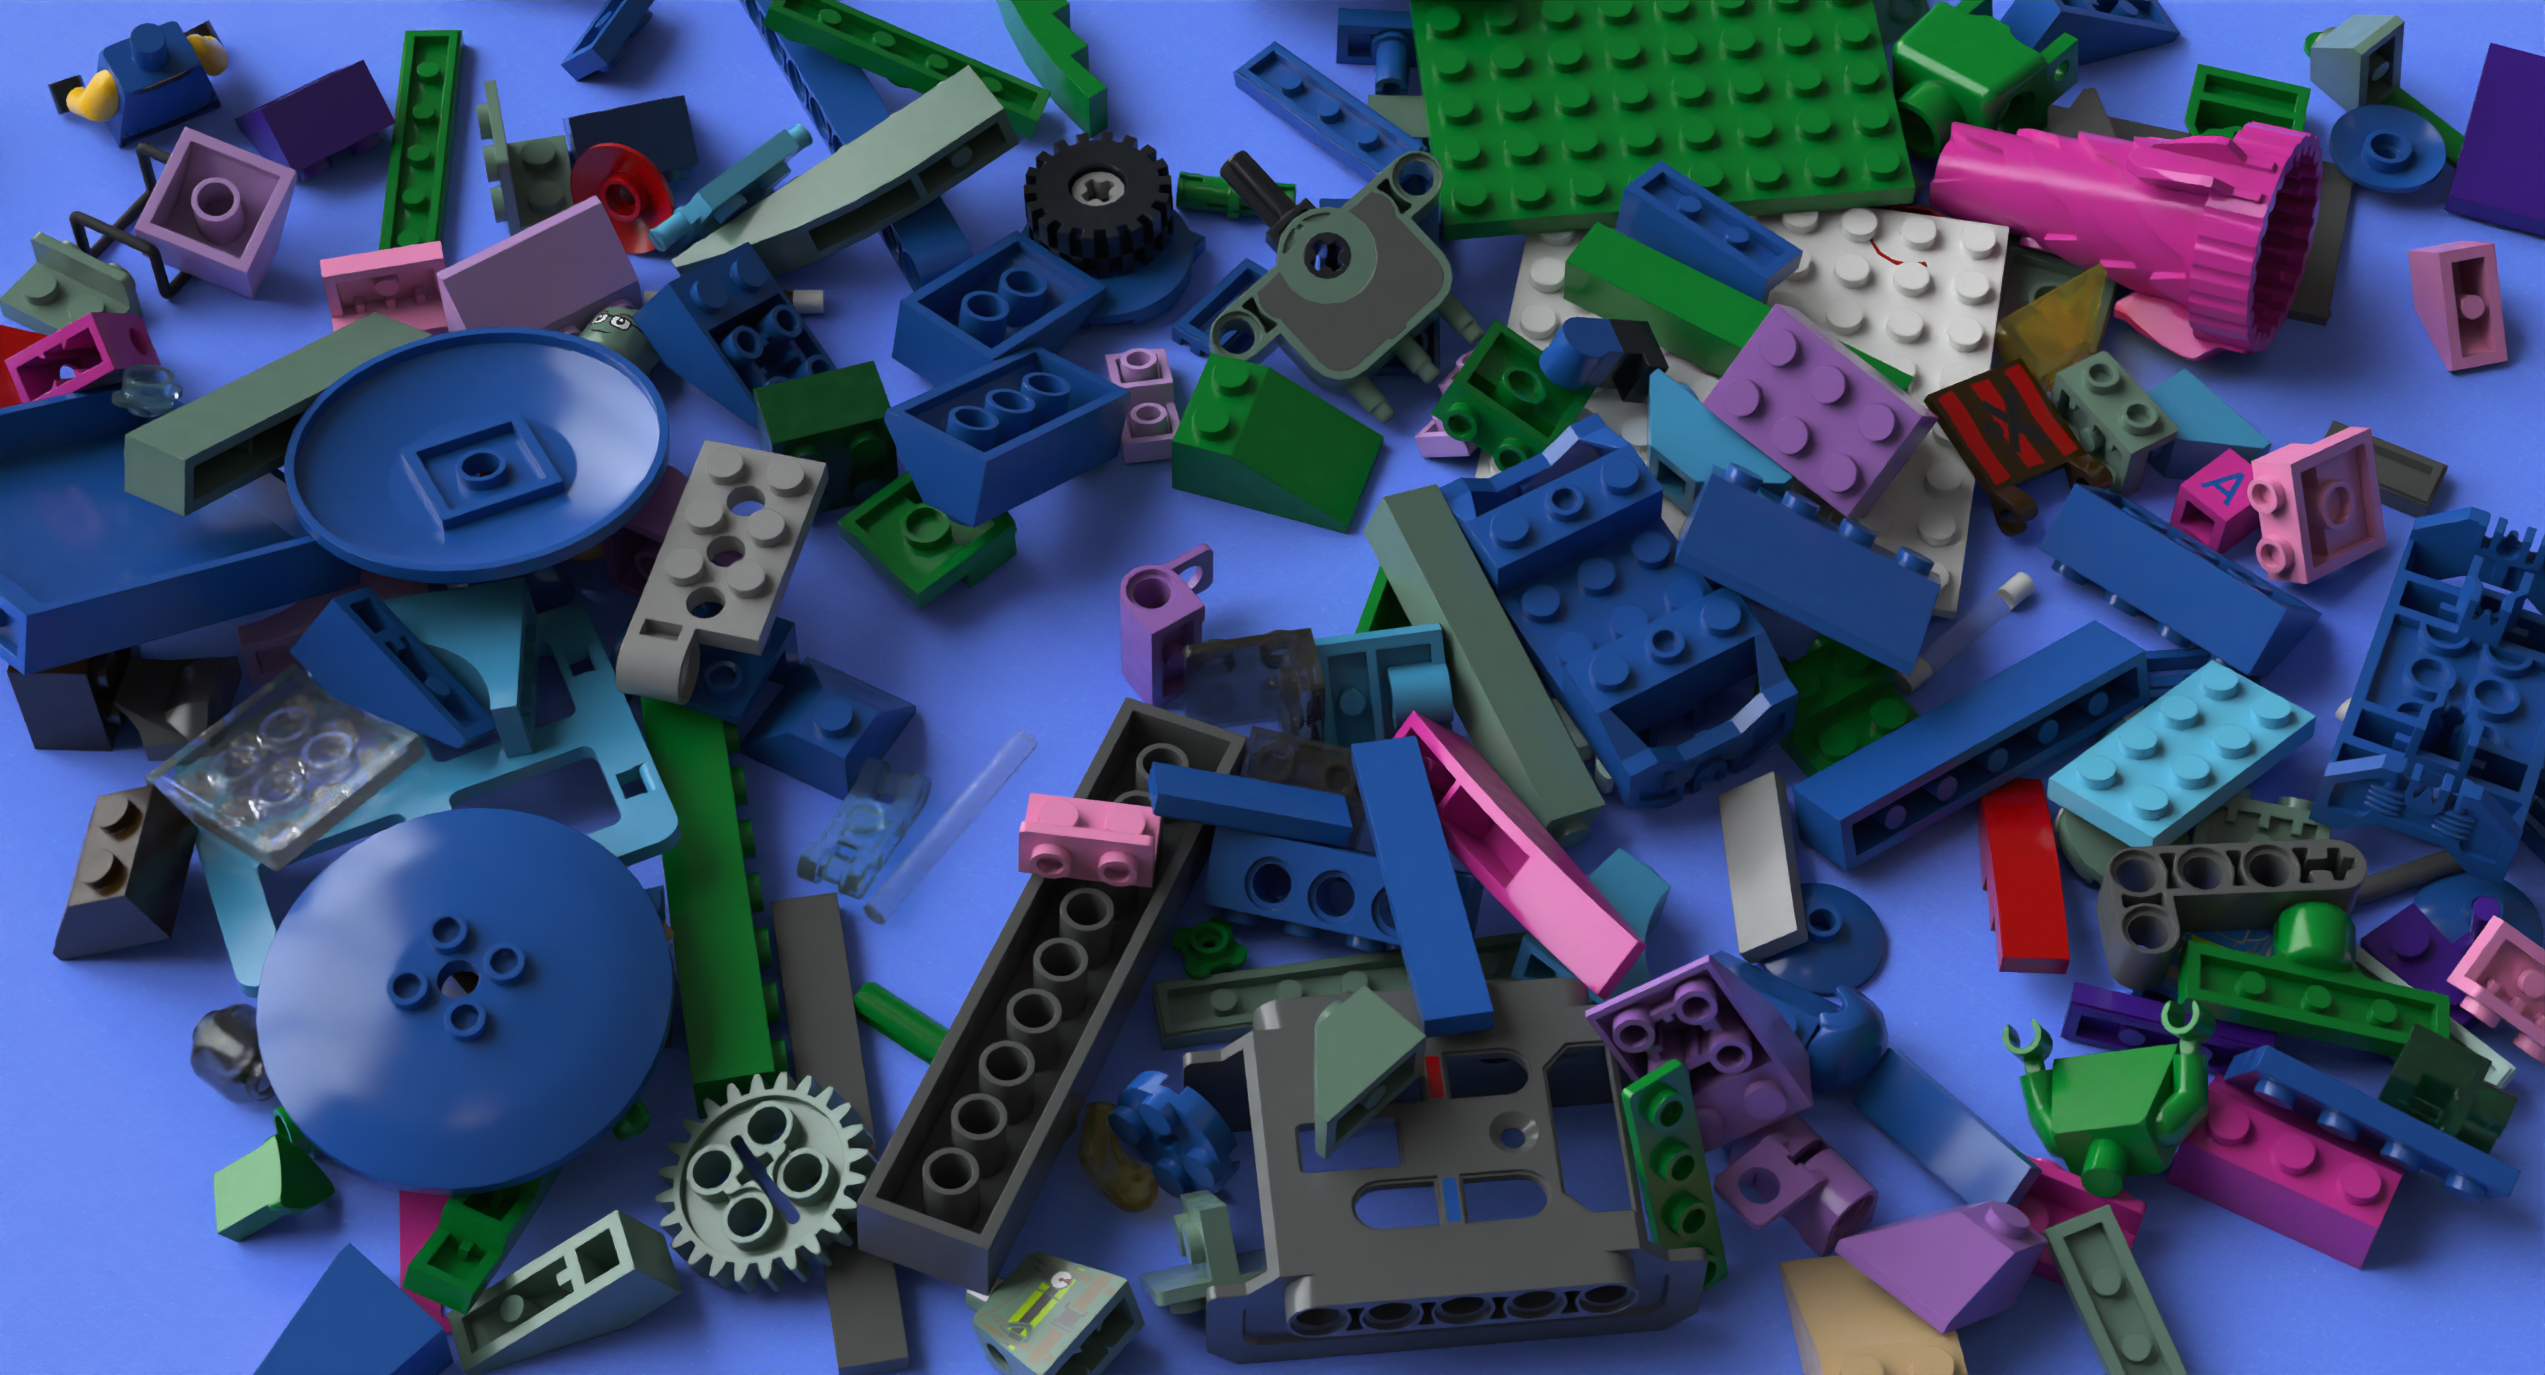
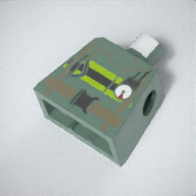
M1042 1252L1029 1254L1006 1280L998 1276L989 1296L967 1289L965 1296L967 1307L976 1312L971 1324L986 1359L1002 1375H1101L1145 1325L1127 1279Z

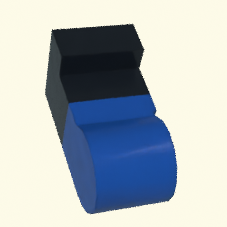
M1586 317L1569 318L1562 324L1553 341L1544 349L1539 358L1540 368L1545 376L1561 388L1579 390L1584 385H1587V387L1617 389L1622 402L1643 403L1648 396L1650 374L1658 368L1665 373L1669 368L1648 321Z

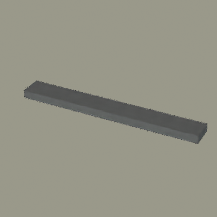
M837 892L771 901L797 1084L799 1085L808 1075L813 1077L823 1090L832 1086L846 1103L849 1102L863 1118L860 1124L866 1128L875 1141ZM874 1142L867 1149L878 1161L876 1142ZM873 1171L868 1174H865L864 1176L870 1179ZM821 1176L811 1180L812 1188L817 1184ZM848 1221L844 1229L851 1236L854 1243L851 1246H845L833 1241L827 1247L833 1264L830 1267L823 1265L839 1375H876L910 1369L894 1262L858 1250L857 1222Z

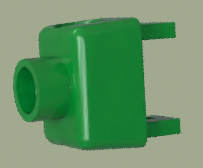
M1963 0L1956 7L1945 2H1938L1894 44L1892 49L1893 91L1907 150L1925 160L1936 158L1950 141L1953 122L1965 123L2016 135L2018 129L2044 130L2048 124V107L2078 82L2079 39L2064 32L2039 53L2015 39L2010 32V26L1993 18V0Z

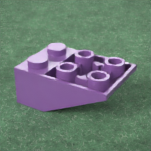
M1709 954L1585 1011L1586 1019L1633 1083L1671 1059H1677L1687 1067L1704 1153L1813 1106L1809 1053L1776 1006Z

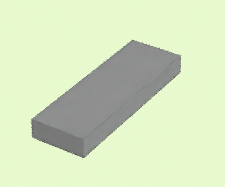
M1774 771L1718 795L1739 955L1750 964L1808 941L1785 781Z

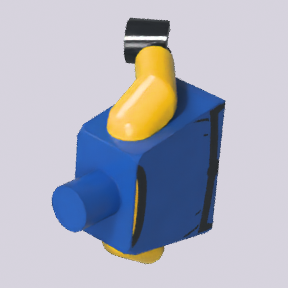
M210 20L186 32L182 31L177 21H169L159 26L154 23H143L132 30L129 38L109 45L99 52L97 73L93 76L87 87H85L82 76L77 75L48 84V88L58 115L71 111L73 114L93 122L105 121L119 148H122L220 108L221 102L207 74L218 76L223 73L228 66L229 57Z

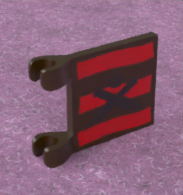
M2022 358L1928 394L1923 401L1927 408L1939 417L1938 424L1990 499L1996 523L2001 532L2006 536L2012 537L2023 533L2028 527L2026 522L2033 520L2038 515L2036 502L2027 493L2017 488L2063 468L2065 469L2070 490H2072L2075 483L2103 489L2109 488L2113 483V476L2110 470L2102 462L2087 454Z

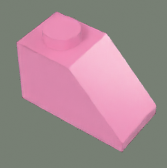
M2457 241L2408 250L2414 309L2448 371H2456L2508 361L2495 243Z

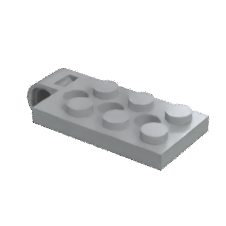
M704 440L619 651L616 665V687L620 693L685 705L693 693L698 677L700 663L699 644L761 656L829 480L827 463ZM745 501H755L763 505L761 510L752 513L750 516H739L731 512L736 505ZM725 551H736L744 555L742 560L735 562L729 567H720L711 562L716 555ZM705 602H716L724 607L719 614L710 618H698L691 614L696 606Z

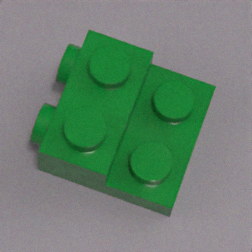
M1495 319L1431 414L1442 421L1443 428L1450 437L1458 441L1470 440L1492 455L1495 465L1502 472L1542 453L1575 422L1596 388L1584 385L1579 390H1568L1551 382L1540 368L1539 358L1543 351Z
M908 470L837 521L839 536L919 609L923 608L959 580L968 588H972L1017 554L1015 540L1017 526L1008 511L975 528L956 524L948 519L945 513L923 502Z
M1823 634L1819 635L1810 644L1807 654L1791 663L1785 657H1779L1789 680L1799 694L1794 726L1777 743L1808 778L1920 717L1916 710L1893 686L1895 669ZM1756 678L1753 698L1760 693L1758 678Z

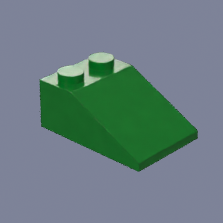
M1211 352L1172 439V488L1347 534L1383 447L1384 436L1270 367L1228 356H1220Z

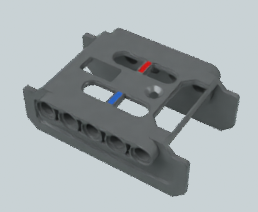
M1573 978L1486 983L1494 1010V1029L1426 1038L1423 1074L1364 1125H1395L1401 1166L1315 1173L1303 1172L1299 1132L1315 1130L1314 1026L1318 1017L1327 1006L1338 999H1342L1345 1002L1354 993L1283 998L1269 1001L1254 1011L1252 1016L1253 1030L1220 1050L1194 1051L1183 1055V1090L1186 1086H1189L1204 1097L1221 1115L1232 1132L1252 1131L1267 1264L1266 1272L1246 1283L1214 1285L1207 1288V1352L1236 1364L1263 1363L1661 1331L1698 1313L1708 1265L1705 1249L1701 1247L1665 1249L1648 1241L1632 1144L1621 1097L1623 1089L1632 1084L1633 1081L1585 1017L1586 1010L1597 1006L1590 1004L1587 986L1582 981ZM1412 989L1374 992L1423 1032ZM1614 1104L1631 1210L1592 1212L1565 1193L1552 1108ZM1516 1129L1524 1135L1525 1142L1518 1148H1509L1502 1143L1501 1135L1506 1130ZM1529 1180L1537 1184L1544 1191L1547 1198V1204L1544 1209L1535 1216L1469 1222L1464 1184ZM1434 1186L1439 1225L1377 1229L1365 1225L1357 1216L1356 1204L1367 1193L1378 1190Z

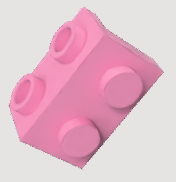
M441 241L320 260L322 280L334 332L373 312H377L433 336L449 333L436 274L446 268Z
M2493 915L2446 981L2467 995L2460 1004L2461 1008L2492 1029H2495L2500 1020L2504 1021L2518 1031L2511 1043L2545 1065V950L2507 922Z

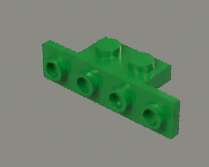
M1671 1059L1625 1087L1621 1097L1653 1243L1665 1249L1692 1247L1705 1249L1708 1265L1703 1293L1727 1277L1728 1267L1687 1067L1677 1059Z

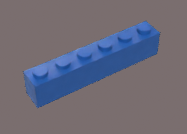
M2096 620L2088 623L1793 786L1792 791L1800 839L1848 873L2150 702L2146 650Z

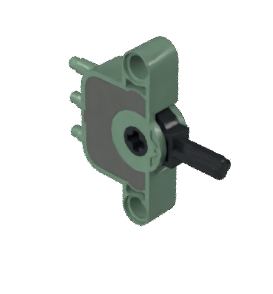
M1244 150L1233 154L1222 165L1219 171L1220 176L1270 228L1266 232L1265 242L1277 254L1276 265L1214 320L1210 330V354L1212 352L1220 356H1228L1260 364L1280 347L1312 383L1322 390L1333 393L1349 392L1369 414H1373L1380 423L1386 424L1394 417L1395 410L1387 402L1384 394L1369 378L1396 355L1413 374L1418 375L1426 384H1431L1440 375V370L1431 362V357L1419 346L1414 338L1435 321L1439 315L1458 335H1462L1470 344H1476L1484 336V330L1476 323V318L1450 292L1453 281L1451 264L1444 253L1418 226L1437 206L1444 179L1440 163L1428 152L1415 150L1400 155L1340 209L1330 206L1316 208L1307 198H1304L1296 205ZM1408 174H1418L1428 180L1431 189L1423 195L1415 196L1405 192L1401 188L1399 181ZM1319 255L1324 260L1330 259L1333 255L1337 257L1336 271H1333L1328 266L1321 268L1319 271L1315 269L1316 256ZM1239 330L1250 335L1254 344L1244 353L1233 354L1222 347L1220 340L1224 334Z

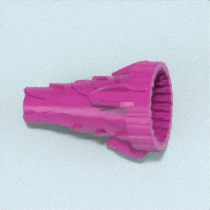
M2255 121L2245 124L2243 129L2239 130L2235 135L2234 140L2222 136H2191L2175 140L2134 136V141L2079 131L2078 139L2027 128L2018 129L2016 135L1965 123L1953 122L1950 141L1942 150L1934 180L1930 183L1929 204L1955 219L2010 227V235L2021 237L2019 246L2058 255L2077 267L2103 274L2111 280L2137 291L2116 302L2114 317L2125 320L2138 333L2183 359L2194 362H2206L2224 350L2242 354H2255L2256 351H2265L2269 344L2273 343L2277 337L2280 328L2283 327L2288 312L2296 298L2313 243L2321 198L2323 153L2318 137H2315V134Z

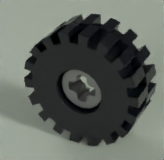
M1102 131L1101 140L1090 141L1087 132L1076 135V144L1069 146L1065 139L1054 143L1053 156L1043 150L1035 158L1036 168L1029 166L1025 175L1026 185H1023L1028 237L1084 273L1087 270H1097V279L1110 278V269L1120 268L1123 275L1135 272L1134 261L1139 259L1147 266L1155 260V248L1164 251L1169 244L1168 233L1173 234L1174 230L1172 180L1164 158L1157 160L1156 150L1149 144L1138 150L1137 138L1125 135L1122 142L1114 141V132ZM1106 199L1109 201L1103 203L1101 200Z

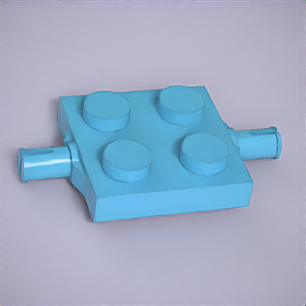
M799 123L790 131L784 128L697 191L685 207L680 206L676 208L672 216L648 232V237L653 246L660 252H665L668 247L676 243L683 250L698 238L702 240L730 222V219L743 208L745 210L751 208L775 192L773 188L792 172L787 166L789 160L813 143L808 129Z

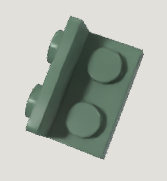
M1207 1189L1181 1194L1180 1200L1183 1213L1172 1216L1179 1254L1181 1257L1187 1256L1190 1264L1139 1275L1141 1289L1157 1306L1169 1305L1171 1314H1185L1206 1309L1207 1288L1214 1285L1246 1283L1267 1271L1265 1248L1236 1254L1227 1204Z

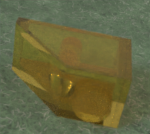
M2101 263L2095 265L1998 322L1993 346L2005 363L2022 358L2045 393H2052L2057 372L2088 358L2107 275Z

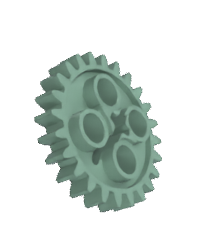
M781 1072L772 1089L760 1074H756L753 1076L750 1093L743 1095L733 1083L728 1084V1103L722 1107L706 1098L703 1101V1105L708 1118L703 1123L685 1118L682 1123L692 1136L687 1143L669 1142L667 1148L679 1161L677 1165L659 1169L658 1175L672 1188L656 1196V1202L668 1213L659 1223L674 1239L670 1246L685 1261H688L687 1264L702 1278L709 1275L721 1288L726 1290L736 1281L748 1294L754 1293L761 1276L775 1292L781 1291L786 1271L791 1270L803 1283L808 1281L807 1262L813 1258H816L821 1264L830 1267L833 1262L827 1247L833 1241L845 1246H851L854 1243L844 1227L848 1221L857 1222L856 1203L869 1181L864 1175L874 1171L878 1164L876 1158L867 1149L875 1141L866 1128L860 1124L863 1118L849 1102L846 1103L832 1086L823 1090L813 1077L808 1075L798 1085L787 1072ZM785 1129L778 1140L769 1144L776 1133ZM744 1140L752 1154L766 1168L767 1174L798 1211L800 1215L798 1222L795 1224L790 1223L782 1209L770 1198L762 1182L735 1150V1146L739 1141ZM730 1173L723 1184L714 1188L722 1176ZM821 1176L813 1188L804 1191L806 1185L812 1179ZM765 1220L760 1230L749 1236L751 1229L757 1223Z

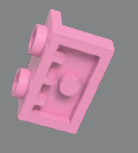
M1030 793L1025 821L1021 822L1019 830L1018 872L1038 874L1051 879L1065 877L1105 882L1119 887L1132 885L1152 888L1162 817L1155 816L1152 812V807Z

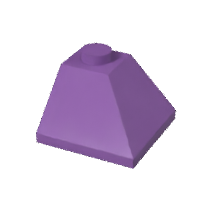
M1990 1200L1908 1216L1839 1240L1834 1251L1941 1334H1945L2013 1308L2049 1240L2029 1226L2030 1221L2028 1217L2019 1209L2003 1202Z

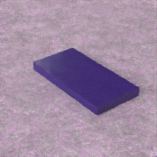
M2490 43L2444 210L2545 237L2544 56Z

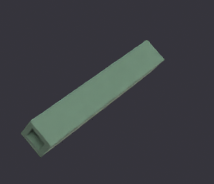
M1433 484L1383 497L1363 532L1411 625L1440 624L1453 706L1475 749L1562 849H1567L1580 843L1590 834V825L1606 804L1438 485Z

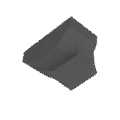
M130 657L113 700V705L122 711L139 730L148 761H212L242 678L238 657H204L176 660Z

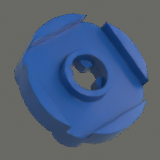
M1153 1070L1141 1072L1118 1095L1117 1108L1108 1116L1111 1129L1121 1140L1134 1145L1140 1154L1153 1166L1151 1173L1154 1180L1170 1195L1180 1197L1188 1189L1193 1192L1207 1189L1212 1194L1218 1192L1240 1168V1160L1231 1162L1229 1156L1237 1146L1231 1129L1216 1109L1189 1086H1186L1180 1094H1177L1170 1088L1161 1085L1169 1075Z

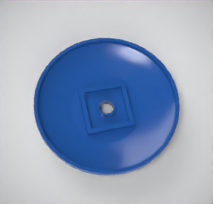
M490 327L460 330L420 339L391 349L357 366L331 384L315 399L295 426L285 455L284 476L291 506L296 518L305 531L323 548L351 565L379 575L423 583L452 584L492 581L527 574L568 560L596 546L627 524L646 505L664 476L671 447L670 427L663 399L646 374L619 353L599 343L579 336L537 328ZM482 472H488V474H490L484 477H472Z
M468 808L432 813L396 824L355 845L325 868L294 902L276 932L261 972L256 1013L259 1049L273 1090L292 1122L314 1146L345 1169L372 1182L397 1190L419 1194L455 1196L486 1193L534 1180L560 1168L601 1140L627 1114L651 1079L665 1048L674 1005V971L671 952L662 922L649 895L622 861L597 841L579 830L556 820L510 809ZM469 971L479 976L476 988L465 997L451 998L442 993L445 981L454 973Z

